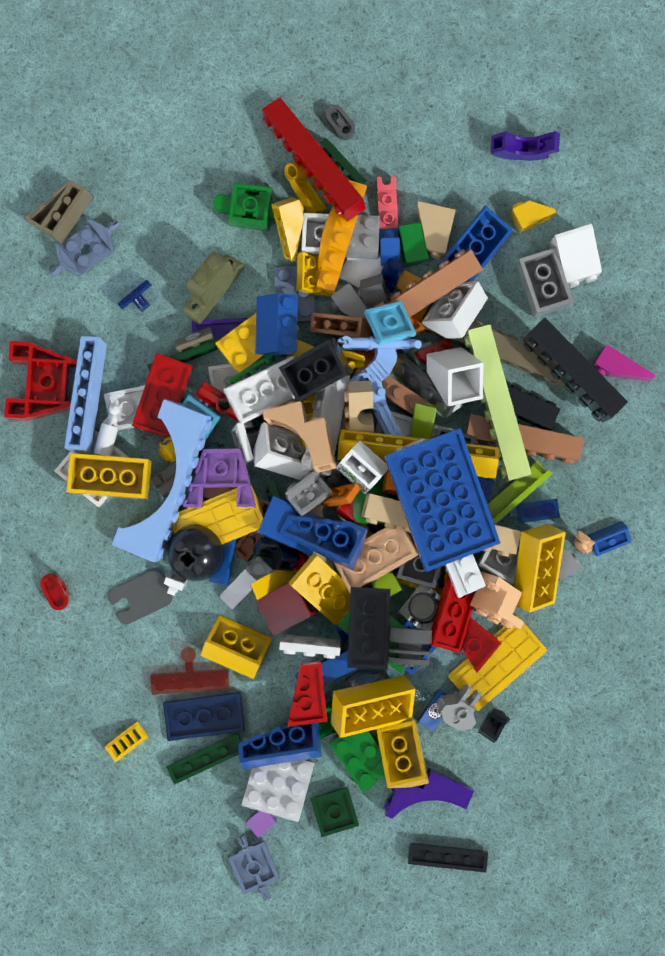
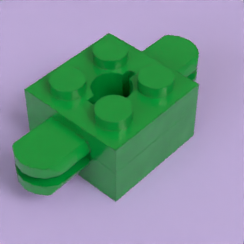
M234 183L232 196L216 195L213 200V206L217 213L229 215L231 227L268 231L269 220H275L271 204L277 201H272L273 194L270 187Z

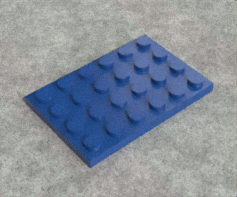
M461 428L384 456L425 572L501 543Z

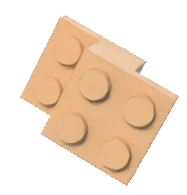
M480 572L486 586L476 590L470 606L477 609V614L483 617L487 616V620L491 623L498 625L500 622L506 628L512 629V627L521 629L524 622L514 616L513 612L522 592L498 576Z

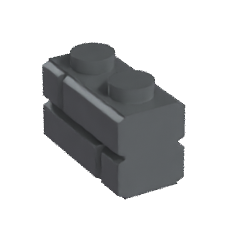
M176 460L150 478L164 498L168 497L173 487L176 474ZM192 470V473H191L192 481H191L190 484L193 483V481H194L193 478H195V476H196V474L194 473L193 470Z

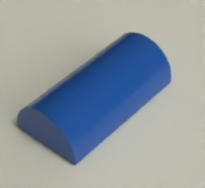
M485 205L437 264V268L439 269L438 265L448 259L450 262L455 258L454 254L464 249L465 251L472 250L483 269L513 232V229ZM477 273L465 282L474 281V279L478 276L479 273Z

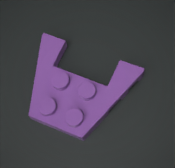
M203 449L195 470L196 476L193 484H190L188 489L190 492L187 500H184L183 507L202 508L203 488H237L236 507L256 508L242 450Z

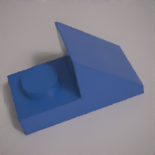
M398 228L379 229L381 266L400 265Z

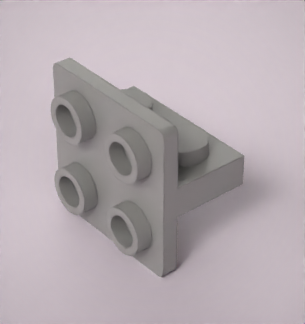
M315 470L306 473L303 476V480L299 483L290 485L285 494L288 503L294 507L300 516H304L333 493L320 477V473H317Z

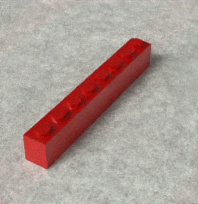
M281 97L261 109L264 115L262 118L267 128L271 127L273 129L272 133L277 140H282L284 149L288 153L291 152L293 154L292 157L297 165H302V170L307 178L311 177L314 180L313 184L316 189L323 191L325 200L328 204L332 203L335 206L334 210L339 217L343 216L348 222L366 210L362 196Z

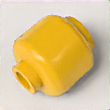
M169 436L159 443L158 452L165 462L173 463L176 460V454L172 438Z

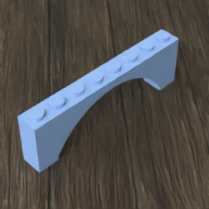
M167 399L163 400L157 418L162 419L175 448L176 474L173 487L162 506L149 518L130 527H118L112 543L113 546L151 562L160 561L166 553L165 545L170 540L173 532L171 528L179 517V506L183 504L186 497L184 492L192 481V470L198 464L199 458L197 456L205 445V434L212 425V416Z

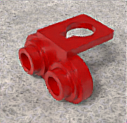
M55 574L43 576L40 585L49 605L54 610L65 609L69 604L68 596L71 594L63 578H59Z

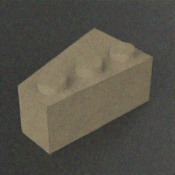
M71 180L53 193V197L46 203H41L38 209L30 216L24 217L32 227L60 244L66 239L92 200V196L85 188Z

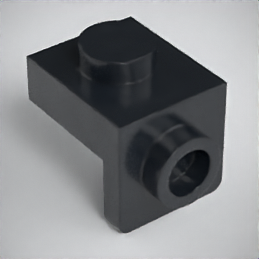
M494 708L486 715L478 733L495 743L504 726L509 723L510 718L503 711Z

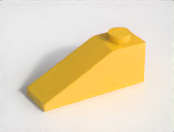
M290 197L271 205L284 258L293 262L296 261L304 220L302 213L304 208L299 199Z

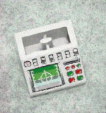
M359 441L337 465L336 469L353 484H358L361 487L360 490L366 494L385 474L388 466L365 444Z

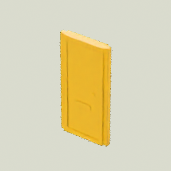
M237 488L204 501L202 508H187L180 511L177 521L173 523L172 530L175 534L182 527L201 525L213 531L220 539L221 544L257 531L264 513L253 488L256 508L236 507Z
M523 623L521 629L516 627L509 629L503 626L493 635L502 644L478 673H476L467 658L447 675L459 690L466 684L472 686L469 696L474 690L481 692V698L474 706L477 711L482 709L548 651L525 623Z

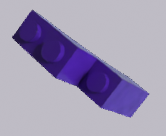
M430 768L427 772L428 784L407 788H391L393 794L391 798L386 799L383 809H385V816L391 819L408 806L423 801H444L467 809L474 790Z

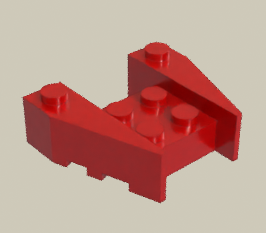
M10 341L8 360L12 364L28 365L25 399H5L4 417L14 421H31L69 411L71 402H67L69 367L76 368L77 361L31 342Z

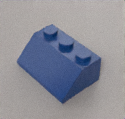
M277 293L257 296L255 354L294 356L296 354L298 294Z

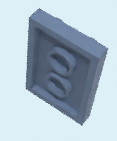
M297 266L274 267L276 294H298L297 323L311 322V315L315 313L314 295L296 290Z

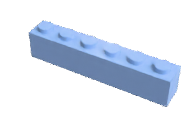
M81 336L64 447L74 454L91 455L107 347V344L100 337Z

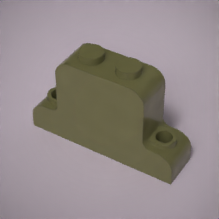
M211 252L187 283L190 299L183 309L184 315L200 325L245 268L244 264L229 254L222 257L216 252Z

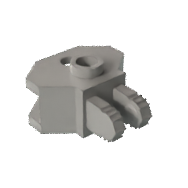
M467 684L459 692L455 691L454 694L442 695L436 701L443 721L459 731L472 729L476 724L473 714L475 711L474 706L481 698V692L478 690H474L469 696L472 686Z

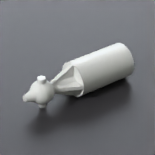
M115 400L109 406L110 415L101 424L94 454L100 456H111L118 432L116 415L120 412L119 400Z

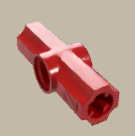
M204 381L195 396L215 407L219 413L226 414L239 422L230 404L227 407L219 404L221 400L228 401L225 393Z

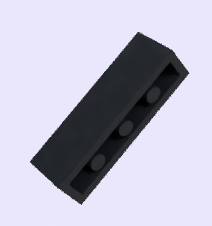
M507 385L516 418L543 430H552L560 412V408L556 407L557 404L548 400L544 402L539 399L538 395L533 393L526 394L518 386L511 385L510 387Z

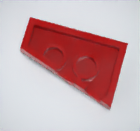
M470 617L461 648L476 673H478L502 642Z
M321 661L302 663L300 665L287 723L288 727L327 722Z

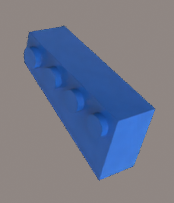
M312 723L289 727L287 725L278 726L270 732L238 743L239 762L244 769L322 757L319 724Z

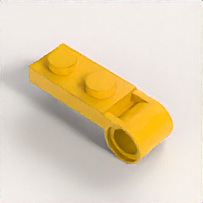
M295 162L288 163L284 168V173L296 196L299 197L308 213L322 214L327 208L306 178L307 176L302 170V165H297Z

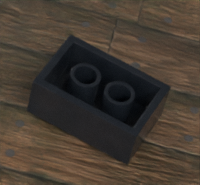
M335 337L326 340L279 367L297 402L308 398L353 373Z

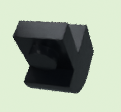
M260 537L253 547L254 555L272 558L274 570L292 571L299 562L296 549L267 537Z

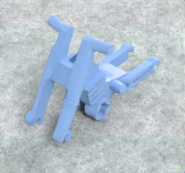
M344 336L338 339L337 343L342 344L341 350H364L365 352L375 350L373 360L361 370V374L353 376L349 382L371 380L373 408L370 409L383 434L403 436L389 410L385 398L386 391L381 381L390 374L396 364L397 354L395 350L402 349L404 353H407L411 348H420L422 345L421 341L403 339L379 346L376 338L369 336V338Z

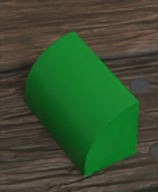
M421 222L399 226L398 238H400L404 268L427 261L429 257Z

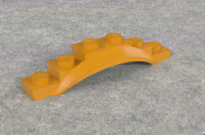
M349 180L364 199L367 185ZM333 206L329 213L322 233L318 260L319 279L316 288L331 293L335 292L358 217L357 215L347 222L343 216L339 217L336 214L335 206Z

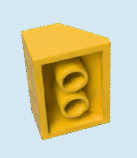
M219 615L205 641L200 656L254 679L272 638Z
M415 720L376 729L387 788H407L428 784L425 761Z

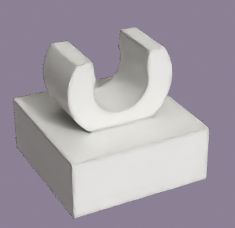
M170 571L164 581V584L169 586L167 593L175 596L178 589L183 590L188 580Z

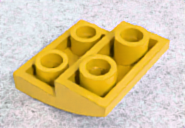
M305 252L298 253L296 290L312 295L330 297L333 293L316 288L319 279V256L315 257Z

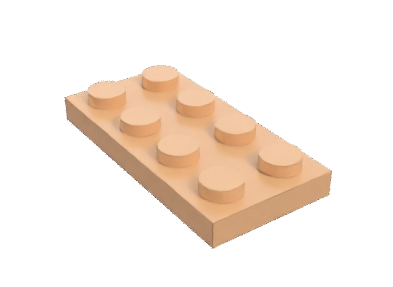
M397 526L396 529L385 527L365 539L361 555L353 570L335 562L334 564L350 593L351 587L362 588L419 554L407 532L404 531V527Z

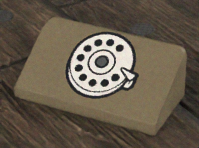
M210 327L175 340V347L178 352H182L214 339Z

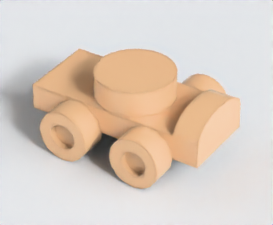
M579 530L575 534L576 538L573 540L575 549L583 555L585 553L589 554L595 542Z

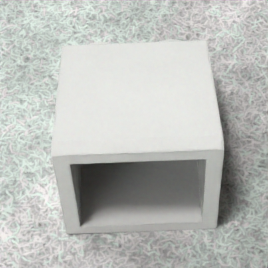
M592 224L566 231L553 237L548 246L549 249L556 248L569 288L580 285L579 282L585 280L589 283L598 279L597 276L601 274L602 269Z
M461 347L427 354V374L447 406L483 399L484 363Z

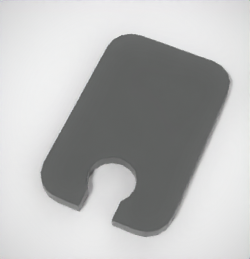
M152 570L110 591L109 599L112 605L118 603L122 598L130 601L129 610L116 614L121 623L130 624L171 604L172 595L167 593L169 588L164 584L165 579L160 571Z

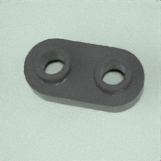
M339 105L329 106L325 112L326 121L340 139H351L355 134L354 123ZM333 114L338 115L336 119H333L331 116ZM343 129H348L349 132H348V133H343L342 130H343Z

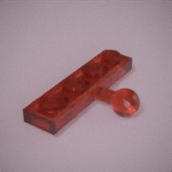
M186 647L181 651V659L185 662L186 672L151 674L152 695L229 690V669L193 671V661L196 658V652L193 648Z

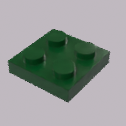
M348 786L310 798L321 837L359 826Z

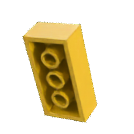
M70 453L67 493L148 500L152 461L139 458Z

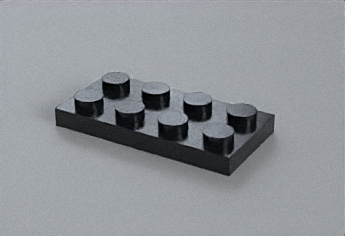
M350 588L347 668L388 669L391 589Z

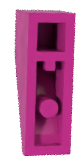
M608 344L602 348L592 364L602 376L605 375L607 377L650 381L656 376Z

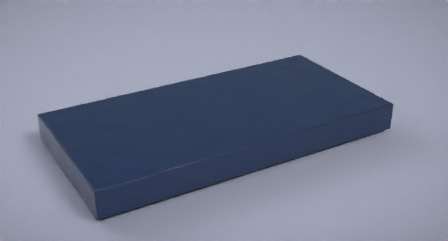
M240 692L163 702L167 741L245 731Z

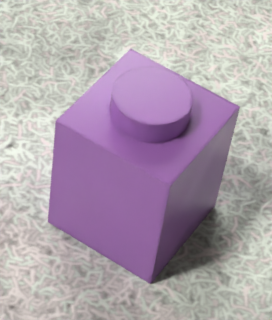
M258 810L246 820V824L258 838L277 822L275 815Z

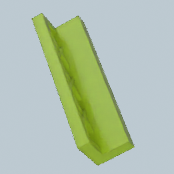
M536 461L530 466L531 475L515 479L487 505L494 525L553 473L550 470L546 471Z

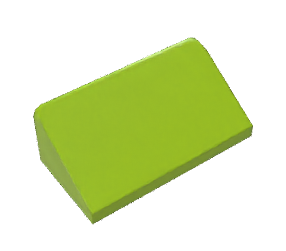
M415 403L410 437L432 439L436 415L435 405Z

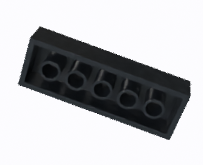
M545 317L522 340L524 347L529 352L533 351L538 356L537 360L539 363L547 366L551 370V375L557 380L560 379L565 384L564 388L570 394L574 393L579 398L578 402L584 408L588 407L592 412L591 415L598 422L604 423L611 419L628 403Z

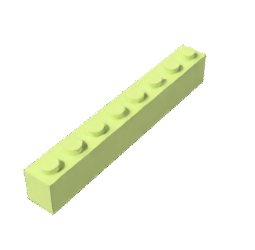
M491 325L468 330L464 337L465 346L470 348L473 356L484 363L483 399H480V401L485 403L486 411H484L486 421L490 422L491 425L489 430L491 440H495L496 447H499V459L502 467H499L501 477L505 478L507 482L531 475L530 466Z

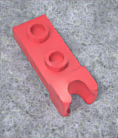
M394 175L391 176L390 184L384 185L382 178L378 176L376 178L378 216H380L379 229L398 228L396 177Z

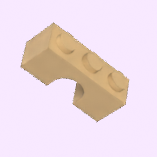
M372 381L348 382V390H344V400L348 402V406H345V418H349V422L345 423L346 430L374 433L372 413L365 414L360 412L363 409L373 408Z

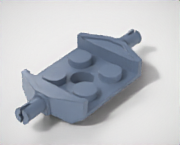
M89 219V223L60 246L56 244L59 264L49 270L51 274L55 277L62 270H67L81 277L115 251L111 237L113 234L111 232L121 226L119 222L115 219L111 224L104 227ZM85 245L91 246V251L88 254L81 252L82 247Z

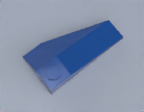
M288 515L279 533L329 560L353 570L361 555L367 529L350 521H332L331 519L322 520Z

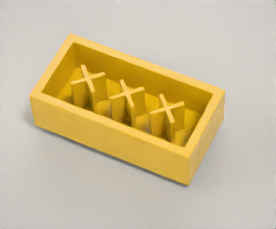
M545 524L521 532L514 588L522 592L516 605L517 607L530 613L555 603L565 531Z
M402 675L333 691L331 724L340 738L411 721L415 688L406 676Z

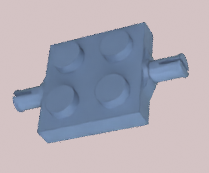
M245 835L239 836L237 839L242 849L230 855L228 859L242 893L245 895L251 891H260L263 901L269 900L271 896L267 886L271 882L280 879V875L264 840L255 845H248Z

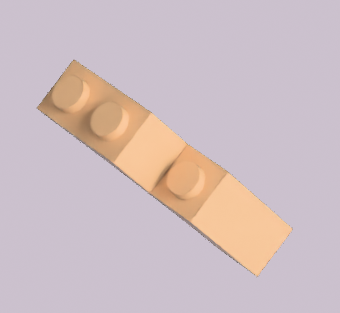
M290 401L287 405L271 406L268 410L263 411V417L269 425L287 428L304 440L311 455L313 468L317 473L337 468L329 427L324 418L317 417L308 422L305 407L301 401Z

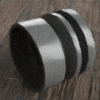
M390 627V641L398 643V647L389 648V652L398 653V656L388 657V662L404 667L430 665V659H423L421 657L422 655H431L430 651L422 649V645L431 644L432 630Z

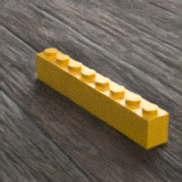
M341 429L337 460H342L361 441L386 463L385 455L396 452V449L421 438ZM466 444L477 476L496 478L499 447Z

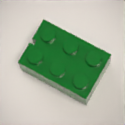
M370 731L342 738L336 735L329 740V745L363 793L378 783V777L380 780L385 778L380 746Z

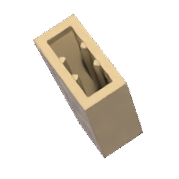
M419 201L417 214L419 222L422 224L429 257L433 259L443 258L446 253L456 210Z

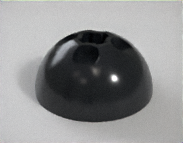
M188 525L179 529L172 536L168 545L167 556L171 568L178 576L189 581H203L219 571L223 563L224 551L220 539L213 531L201 525Z

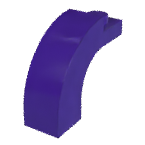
M505 131L491 136L490 154L508 160L534 161L547 159L549 154L559 152L560 133L553 131L535 137H521Z

